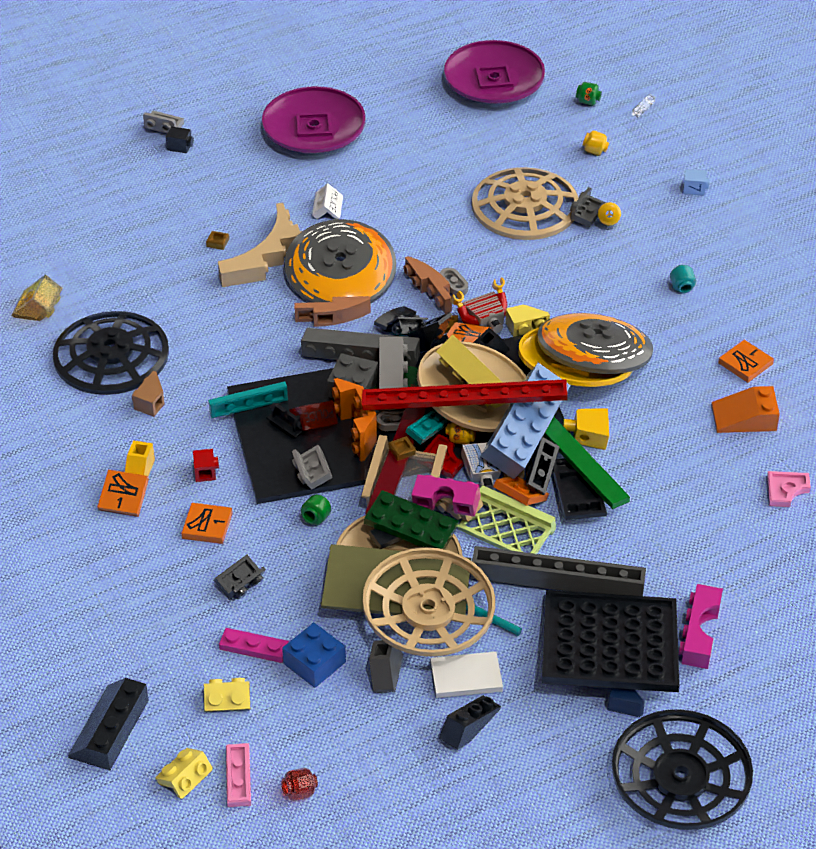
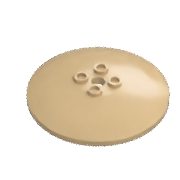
M461 342L502 382H522L526 378L523 371L500 352L480 344ZM443 344L430 349L423 356L417 372L419 387L461 385L468 382L465 379L460 381L452 373L454 369L450 365L445 367L438 360L441 356L436 351ZM506 403L496 409L491 405L487 407L485 404L432 408L444 418L459 426L480 432H494L510 403Z

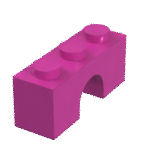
M418 474L411 496L413 503L434 510L438 500L451 498L455 514L475 517L481 494L479 484L470 481L462 482L451 478L443 479L432 475Z

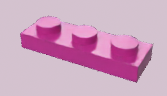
M225 628L219 643V650L283 663L282 647L289 641Z

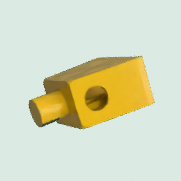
M607 408L577 409L574 420L563 419V427L567 431L573 432L574 438L581 445L606 450L609 439Z

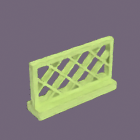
M483 485L480 488V498L483 504L488 506L489 511L477 512L475 517L470 520L477 519L479 524L477 527L470 528L466 526L468 522L461 520L458 525V530L503 550L523 552L521 551V546L532 544L533 549L530 553L534 554L538 553L549 534L552 535L556 530L555 517L531 506H526ZM503 513L506 514L507 519L496 521L494 515ZM492 517L493 523L481 524L480 518ZM521 521L525 523L526 527L514 530L512 523ZM510 525L511 531L499 532L498 526ZM495 527L497 532L496 535L487 536L483 530ZM539 529L544 532L542 536L533 538L530 531ZM528 532L530 539L518 542L516 535ZM514 537L515 543L507 545L502 541V538Z

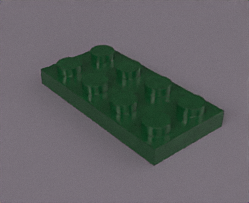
M381 490L364 518V524L423 548H439L444 550L459 523L456 519Z

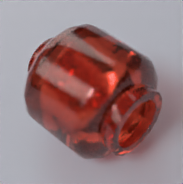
M305 767L286 772L281 780L284 795L293 801L312 797L315 788L318 786L316 775L312 774Z

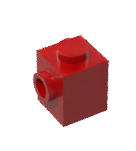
M213 448L194 450L193 460L196 482L216 480L215 469H219L218 456L214 457Z

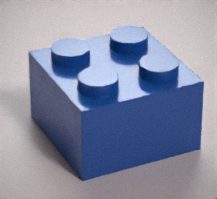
M315 622L282 647L283 664L314 688L346 663V646Z

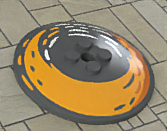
M328 220L308 227L292 241L285 257V272L292 289L309 303L332 302V297L370 296V302L372 303L379 299L391 286L396 273V256L390 242L375 228L353 220ZM337 257L345 258L343 261L336 260Z
M569 313L558 315L545 321L539 327L537 334L540 348L549 357L568 367L591 373L620 374L635 371L645 366L651 360L653 354L652 342L643 331L620 319L600 314Z

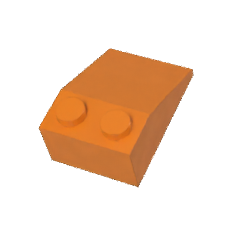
M773 386L751 387L715 400L711 404L717 433L777 431L780 413Z

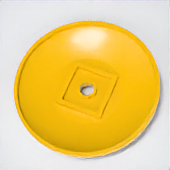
M539 328L526 333L519 342V357L528 368L532 370L537 363H540L561 379H566L569 385L583 387L612 385L623 381L633 372L599 374L563 365L549 357L540 348L537 341Z

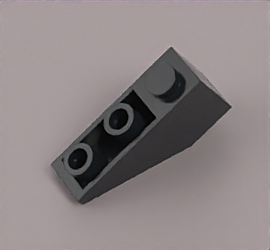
M480 696L447 715L439 738L455 749H460L473 740L499 712L501 706L490 697Z

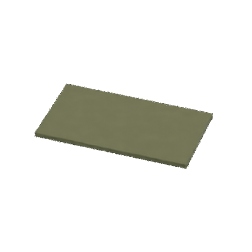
M331 544L321 608L364 612L362 604L363 590L369 575L382 561L401 551ZM424 558L408 562L413 572L419 570L440 571L443 560ZM452 563L448 574L460 580L468 588L470 573ZM400 564L387 570L376 581V584L388 589L396 579L404 575ZM417 578L419 585L435 584L437 578ZM445 581L443 588L448 590L452 596L460 593V590L454 585ZM406 582L399 586L394 593L404 597L411 587ZM371 591L369 600L370 613L383 614V597ZM466 599L455 604V613L466 615ZM390 600V615L402 614V605ZM424 605V606H423L425 609H428V610L434 608L433 606H430V605Z

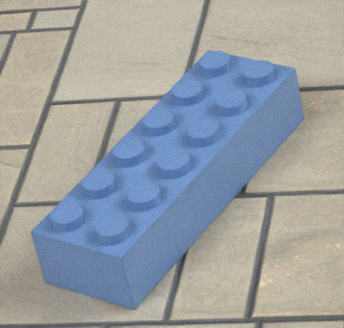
M537 363L527 374L524 381L562 379L540 363ZM567 383V391L569 390V388H570V386H571V385H569L568 383ZM562 401L510 403L480 456L515 479L526 467Z

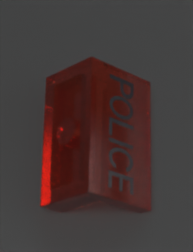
M333 400L289 409L295 416H300L303 431L338 424Z

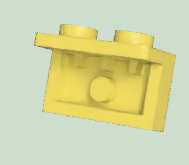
M232 678L231 682L222 683V679L209 680V683L204 684L205 712L250 709L249 681H245V678Z
M186 748L180 751L170 764L164 766L155 779L159 785L173 788L178 798L183 799L213 768L203 751Z

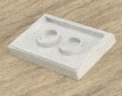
M496 651L430 658L436 698L503 692Z

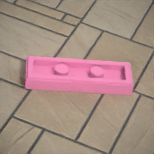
M249 743L226 745L228 807L251 806Z

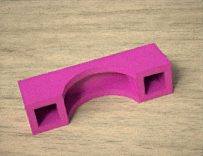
M697 584L696 591L691 592L689 604L693 606L692 609H687L686 621H689V625L684 624L682 638H686V641H681L679 655H683L682 664L708 669L714 638L704 633L700 625L708 620L718 619L723 588Z

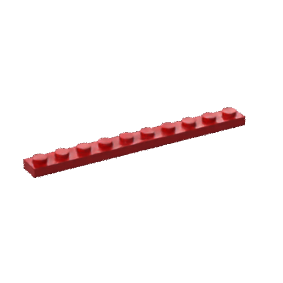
M566 379L362 389V410L568 400Z

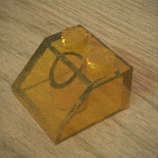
M45 274L23 291L11 316L34 321H41L45 317L49 318L55 311L54 306L60 300V293L63 288Z

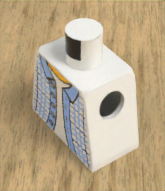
M487 443L463 445L461 457L470 481L481 482V486L493 489V480L500 478L501 470L480 456Z

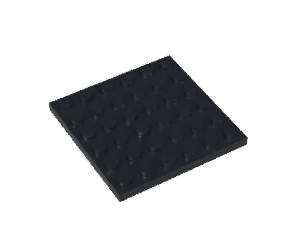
M546 590L542 683L679 693L676 598Z

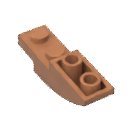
M409 256L405 257L404 273L410 277L414 287H417L421 293L428 292L429 296L434 298L437 307L441 308L445 314L452 312L450 283L438 271L426 263Z
M370 296L332 297V302L294 303L295 322H314V327L346 323L371 313Z

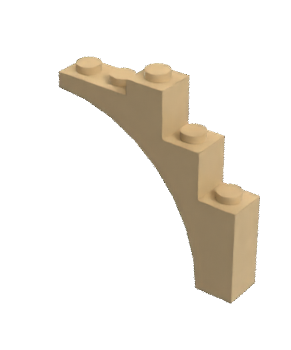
M276 203V223L264 241L244 254L218 261L219 278L222 287L266 280L268 267L284 265V257H286L290 244L302 231L299 230L298 224L293 225L292 220L289 221V210L285 209L283 203Z

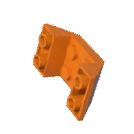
M335 378L334 387L331 388L334 402H332L333 411L335 414L338 413L341 420L354 417V428H351L354 442L351 443L353 453L358 455L360 461H364L377 442V413L375 410H362L363 386Z

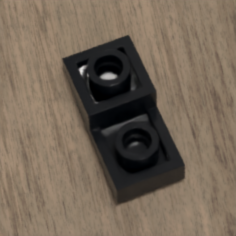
M405 306L394 308L378 317L374 321V325L380 327L382 331L391 332L393 326H387V323L394 320L395 316L405 315V317H411L416 315L417 311Z

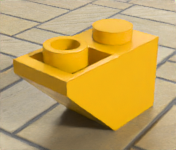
M133 440L127 454L125 472L149 476L155 461L153 443Z

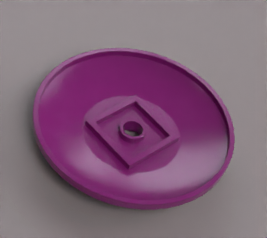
M485 40L467 44L454 51L446 60L444 76L448 85L463 97L483 103H508L528 97L537 91L544 81L545 67L541 58L525 46L508 41Z
M320 86L302 87L280 94L266 106L262 115L264 132L274 143L283 148L303 153H321L342 148L353 142L362 133L366 122L364 108L356 98L344 91Z

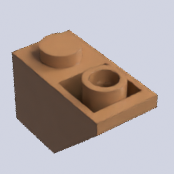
M152 371L132 394L134 410L153 417L165 405L163 389L156 371Z

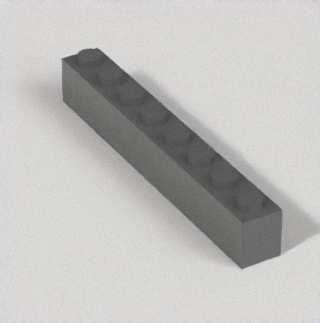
M479 546L474 547L472 562L481 568L492 582L571 592L643 596L646 568Z

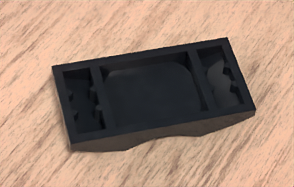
M565 458L556 459L552 472L564 519L607 516L604 500Z

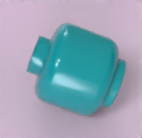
M678 265L670 272L672 286L677 292H690L696 285L694 271L690 266Z

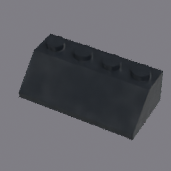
M128 678L107 685L69 752L68 758L110 771L149 701L147 685Z

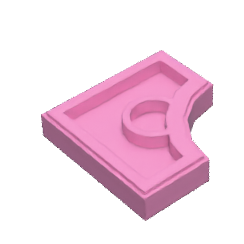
M768 471L769 506L790 507L791 501L796 496L810 493L809 473Z

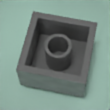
M341 353L327 380L328 397L333 398L331 388L334 387L335 378L361 385L364 389H374L379 380L378 362Z

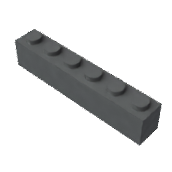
M306 328L301 339L302 356L338 360L342 353L376 361L379 364L380 337L403 336ZM403 337L404 344H408V356H404V361H408V366L416 367L420 356V338Z

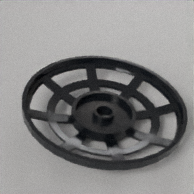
M126 311L96 313L74 322L60 334L53 349L55 370L63 381L80 391L100 395L120 394L139 388L152 371H156L158 375L163 370L169 356L168 339L162 328L145 316ZM126 318L136 319L150 326L142 327L136 322L127 320ZM114 322L112 327L101 329L98 326L99 324ZM125 323L136 329L127 332L121 329V326ZM83 324L86 325L82 327L80 330H78L77 333L73 336V338L65 339V337L73 330H75ZM89 328L94 332L89 338H79ZM159 332L162 338V351L151 348V340L148 333ZM142 334L145 345L133 343L132 337ZM70 345L69 352L72 360L63 367L58 357V348ZM86 345L87 351L77 356L75 346ZM133 350L141 352L132 362L128 360ZM148 354L158 357V361L150 370L141 376L138 374L135 367L142 363ZM90 357L98 363V366L96 368L83 361ZM120 362L123 365L121 367L105 369L106 365ZM77 365L84 371L95 374L93 384L81 381L68 372ZM127 371L133 379L119 384L101 385L103 375H115Z
M675 709L658 711L643 716L624 730L617 740L613 751L612 775L616 788L623 800L642 817L668 828L698 830L726 821L743 806L752 787L753 766L746 746L731 728L709 715L696 711ZM662 722H693L699 724V728L695 736L682 733L666 734ZM648 726H654L657 737L647 742L639 751L627 745V742L637 732ZM710 728L723 736L735 748L736 752L724 757L715 746L704 740L708 729ZM681 741L692 744L689 750L673 749L670 742ZM661 744L664 753L656 761L645 756L651 749ZM700 747L708 751L716 761L707 764L698 755ZM622 752L634 759L632 768L634 782L621 783L618 767ZM739 760L742 761L745 772L743 791L729 788L731 779L729 765ZM640 764L653 770L652 780H640ZM719 769L722 770V787L709 783L711 772ZM678 771H682L683 773H686L687 776L681 778L678 777L675 773ZM658 788L665 795L663 802L659 803L654 800L646 790ZM638 791L646 802L658 809L655 815L637 805L626 792ZM705 791L717 794V797L705 806H702L697 798ZM725 797L739 799L736 805L722 816L711 819L706 813L718 806ZM674 800H688L692 809L680 810L673 809L671 806ZM667 813L678 816L697 815L701 822L681 823L664 818Z

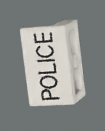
M327 183L315 193L312 216L319 219L328 212L335 219H340L343 195Z

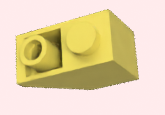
M524 304L506 308L505 323L513 337L525 335L529 331L539 328L545 321L550 319L549 312Z

